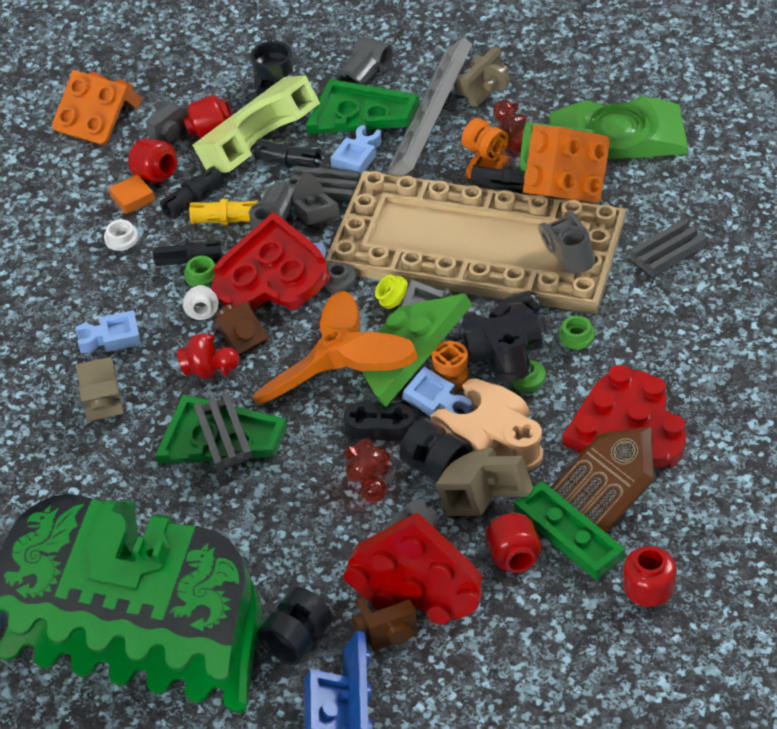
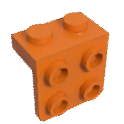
M73 70L53 119L52 128L62 134L99 145H106L122 105L138 110L142 97L133 91L134 86L123 80L116 79L113 82L95 72L90 71L86 74Z
M533 125L527 168L524 175L523 193L598 203L602 195L610 145L609 138L604 135L563 127Z

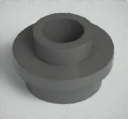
M333 263L327 266L330 273V280L324 285L327 291L331 294L339 291L349 292L356 281L354 268L346 263Z

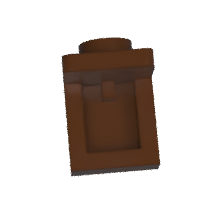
M247 302L237 307L233 303L223 307L215 314L217 318L211 326L214 334L220 332L228 346L234 348L239 356L263 344L269 338Z
M363 596L355 599L357 614L352 616L355 631L365 632V637L373 652L390 645L402 644L418 635L416 611L410 599L371 613Z

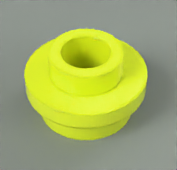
M392 274L383 277L375 290V296L379 299L380 305L386 309H391L402 304L408 288L407 280L399 275L394 276Z

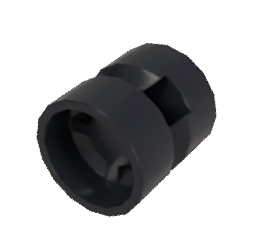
M266 41L252 49L250 58L254 73L255 91L258 96L282 78L295 76L292 51L286 43Z
M422 418L416 421L405 434L400 445L399 457L404 463L417 471H424L427 477L437 482L446 468L458 458L471 453L472 447L468 442L452 433L446 434L444 428L436 423Z
M293 587L277 606V612H272L257 630V638L266 651L276 659L289 665H298L313 646V640H317L333 621V615L325 602L316 594L305 588Z

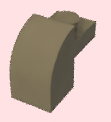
M112 357L75 364L80 385L78 389L87 422L124 414Z
M494 448L477 450L458 458L446 468L436 483L447 516H481L493 497H528L533 489L523 456H496Z

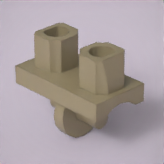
M492 47L484 56H476L471 61L470 70L466 74H458L453 84L458 96H467L470 106L478 107L494 90L503 91L509 85V69L501 62L500 48Z

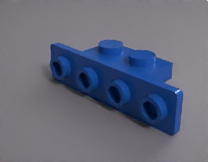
M356 631L343 649V676L310 669L304 677L305 729H373V722L371 719H368V704L372 688L371 684L367 683L370 650L366 648L365 632Z

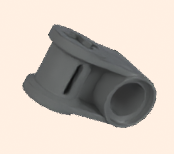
M572 210L565 212V217L550 224L545 222L539 224V232L546 248L556 256L565 267V270L570 273H582L593 267L595 257L589 232L580 223Z

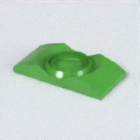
M640 96L625 104L602 105L585 100L549 114L550 125L591 129L594 134L607 136L610 140L607 160L688 154L680 106L673 102Z

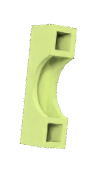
M306 75L284 77L194 143L193 147L206 170L214 166L215 170L218 169L220 173L230 172L252 155L250 149L258 139L280 126L299 120L319 105L320 102Z

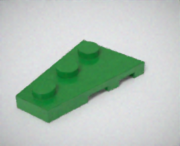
M329 79L319 98L320 104L314 108L305 127L307 134L356 131L361 125L366 126V130L409 127L420 105L418 94Z
M182 395L155 455L158 464L214 461L194 408V404L201 403L202 406L209 404L208 400ZM235 407L253 458L275 457L288 428L286 418ZM227 408L220 410L235 454L240 453L242 448ZM213 413L206 416L218 452L221 459L226 458L228 454Z

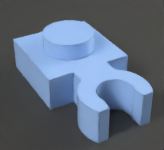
M361 125L358 127L356 139L353 140L346 137L330 157L331 168L360 172L361 176L363 171L367 169L376 157L375 149L382 142L381 130H376L373 135L367 136L366 126Z
M134 310L99 317L100 325L97 326L81 324L75 327L80 353L93 352L98 346L102 345L105 346L106 352L141 345Z
M425 366L404 389L402 396L403 400L428 416H431L437 409H447L453 413H456L454 412L455 409H461L468 414L471 412L473 404L465 396L452 395L455 385Z

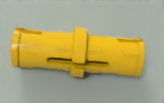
M220 199V202L211 203L191 202L189 208L191 224L221 223L222 226H229V223L250 222L249 209L258 203V200L236 202Z

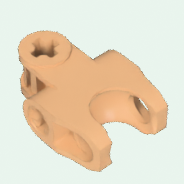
M469 379L462 387L464 388V396L471 400L473 403L472 409L475 411L468 414H456L447 409H437L430 416L431 421L444 428L446 434L452 433L468 442L472 447V452L494 448L496 456H523L528 471L534 470L543 461V449L540 445L542 440L540 425L528 418L530 410L526 402L517 394L500 385L491 384L480 379Z

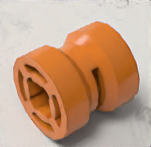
M477 117L472 119L465 127L461 143L463 147L470 151H479L481 157L492 162L496 161L504 153L508 143V134L500 128H491L489 122Z
M444 341L431 353L433 372L454 384V392L462 390V385L469 380V369L467 366L468 351L459 342Z

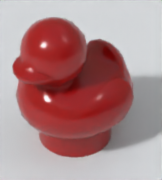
M208 333L195 334L190 338L186 347L179 348L177 351L179 366L184 375L190 376L195 374L202 379H211L216 376L218 369L221 370L224 376L229 377L230 372L239 365V354L231 347H223L216 352L213 345L215 337Z

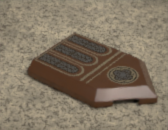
M647 427L597 434L550 488L605 533H608L655 480L654 464L652 461V428Z

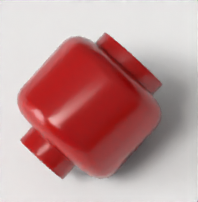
M212 94L189 104L187 109L188 117L184 118V123L191 136L197 135L201 139L233 114L225 98L220 100L218 96Z
M142 138L131 147L128 155L129 169L133 176L138 175L144 181L163 183L169 180L176 170V152L172 145L165 141Z
M508 513L493 520L486 529L484 536L486 546L493 563L499 569L520 573L531 568L539 558L542 550L541 542L533 522L527 516L519 513Z
M645 546L633 550L626 557L623 565V588L628 598L634 603L646 607H654L666 603L673 596L676 587L677 569L675 560L668 552L654 546Z

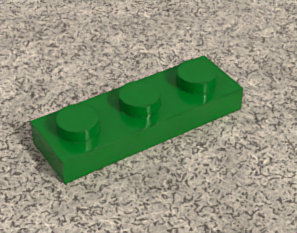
M543 481L533 487L528 497H519L513 502L515 513L527 516L533 522L537 532L595 580H598L625 559V548Z

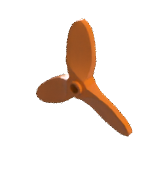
M339 291L327 300L323 308L319 323L322 338L313 350L300 362L265 384L252 398L256 405H261L295 388L319 372L348 367L358 371H388L404 368L412 364L418 358V354L413 343L404 337L374 331L360 332V312L354 297L349 292Z

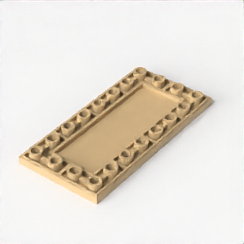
M363 171L325 260L327 266L333 263H346L352 266L358 277L381 280L389 274L399 275L407 280L408 285L412 279L435 289L446 290V288H449L453 292L503 300L530 290L537 293L536 297L542 301L543 306L597 314L626 219V209L610 205L582 203L576 200L554 199L542 195L513 193L509 190L499 191L479 188L474 185L465 186L444 181L417 179L411 176L389 175L378 171ZM572 210L580 223L589 232L595 257L593 267L582 273H570L565 270V267L556 256L546 248L539 232V224L544 222L550 224L565 217V212Z

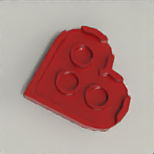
M273 211L217 262L213 268L215 276L211 289L223 306L233 303L237 307L247 302L254 312L257 307L270 300L278 305H285L289 310H296L304 302L315 296L329 282L330 273L327 269V262L317 246Z
M615 365L609 370V374L604 375L590 391L563 433L562 445L582 452L597 434L651 427L653 433L652 461L654 468H662L668 464L672 468L683 458L685 451V421L682 417L666 411L667 397L664 380L644 371L629 369L625 365Z
M418 512L362 541L353 549L343 575L345 582L352 586L358 594L369 600L377 611L410 599L415 607L426 613L427 618L431 622L439 625L447 624L450 619L469 616L478 608L483 593L481 589L482 575L476 567Z

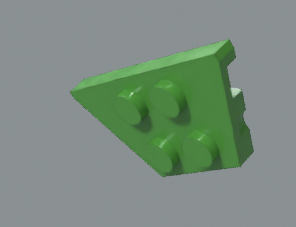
M466 294L401 306L389 315L386 323L378 332L393 334L410 340L417 351L418 358L412 364L400 369L362 371L375 396L383 406H388L473 305Z

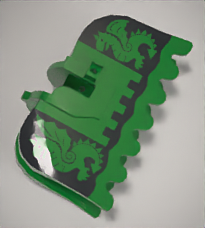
M62 494L47 498L31 506L18 517L0 551V613H9L8 627L0 641V659L13 660L20 655L25 647L32 646L34 647L33 659L37 666L42 669H49L55 666L61 656L69 654L71 656V669L79 677H87L94 672L99 664L107 663L109 664L108 676L112 683L117 686H124L130 683L136 673L144 671L147 673L146 685L150 692L156 695L164 694L175 681L183 680L185 682V694L189 701L202 703L207 700L214 689H222L224 691L223 702L228 710L239 714L246 712L252 668L259 640L257 638V630L262 626L263 613L260 595L249 576V571L243 558L230 539L211 529L175 524L169 516L161 514L150 517L144 537L138 536L135 502L127 500H106L101 502L75 494Z

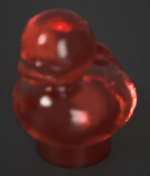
M501 100L493 108L495 119L501 122L497 128L508 134V143L505 150L510 149L514 154L521 153L523 131L529 119L522 113H516L519 106L518 103L512 104L510 101Z
M368 437L343 452L348 461L345 472L351 481L361 482L358 494H361L370 503H377L385 498L387 486L381 478L375 475L383 476L389 472L390 454L385 449L374 446Z

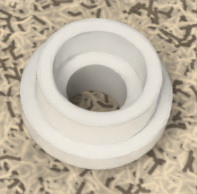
M115 220L107 226L104 241L108 248L124 251L137 243L138 232L131 222Z
M195 286L185 294L183 309L193 319H208L218 309V297L206 286ZM202 302L205 303L206 306L199 307L195 304Z

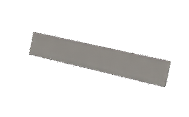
M465 37L445 51L386 174L404 176L414 168L471 49L472 43Z

